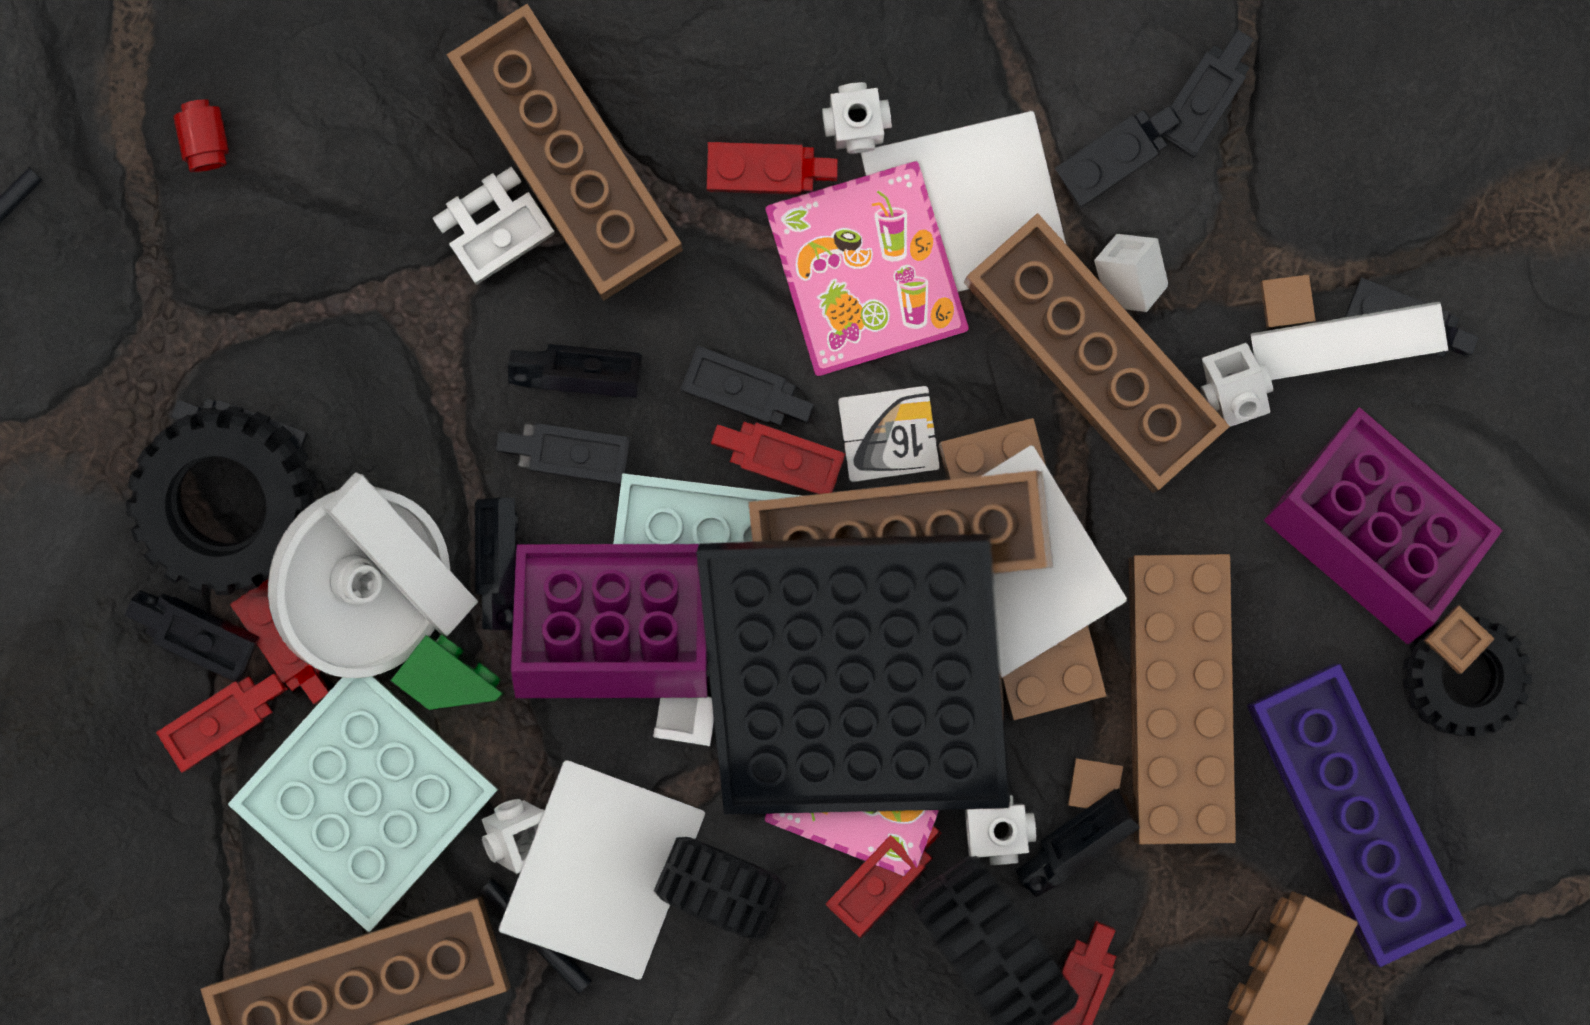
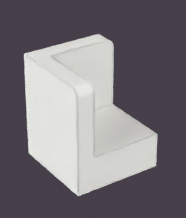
M1116 234L1094 260L1099 281L1124 309L1147 312L1168 286L1157 238Z
M711 697L660 698L653 737L711 746L714 728Z

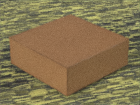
M1309 274L1260 282L1267 329L1308 324L1316 321Z
M1459 605L1424 639V642L1458 674H1462L1494 638Z
M1075 758L1067 805L1088 808L1112 790L1120 789L1123 766Z

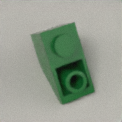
M443 634L437 640L429 635H425L391 680L428 710L500 701L505 692L497 687L502 680L499 676L480 662L473 669L459 658L464 650Z

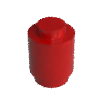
M206 99L182 104V112L175 114L173 118L182 161L188 162L189 171L204 172L226 166L225 155L229 153L220 107L210 106L209 100Z

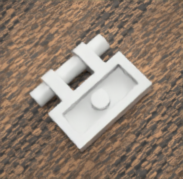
M512 166L497 176L494 173L481 180L484 185L462 199L456 196L446 203L447 209L433 217L442 234L456 224H459L464 231L463 235L449 244L476 285L555 234L529 192L514 202L507 195V191L521 183ZM494 200L500 211L476 225L470 215Z

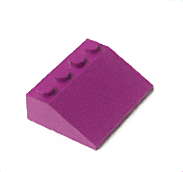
M1360 407L1354 411L1263 520L1407 645L1435 624L1503 531Z
M699 544L517 545L511 660L515 698H707L708 658L696 554Z

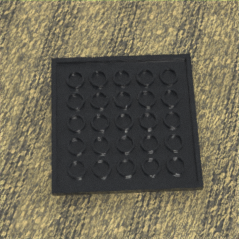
M991 534L699 543L696 554L724 815L1009 808L1010 787Z

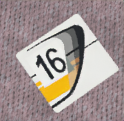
M927 386L844 397L838 400L850 481L855 482L939 469Z

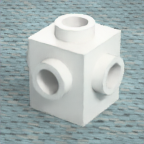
M863 82L839 86V93L830 94V107L822 108L826 137L834 136L836 150L847 148V153L849 154L875 150V144L883 143L884 129L892 128L888 100L879 101L878 88L867 89L866 83ZM863 108L866 111L867 116L861 122H854L848 116L849 110Z
M1247 343L1202 358L1207 384L1200 387L1201 394L1230 427L1270 413L1267 393L1273 392L1272 381L1265 365L1259 366Z
M1010 795L1009 808L965 809L969 856H989L990 865L1018 863V854L1029 853L1028 842H1036L1034 813L1025 814L1024 804H1013V795ZM999 822H1006L1009 827L1008 834L1003 838H996L994 835V828Z
M514 799L498 805L494 809L495 814L482 819L487 835L482 837V842L492 862H497L517 874L523 868L545 810H541L524 800Z

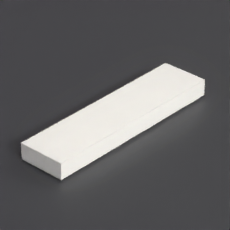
M1440 302L1251 333L1254 357L1259 366L1265 365L1271 380L1448 351Z
M355 472L323 507L440 634L448 636L478 603L475 597L363 475Z

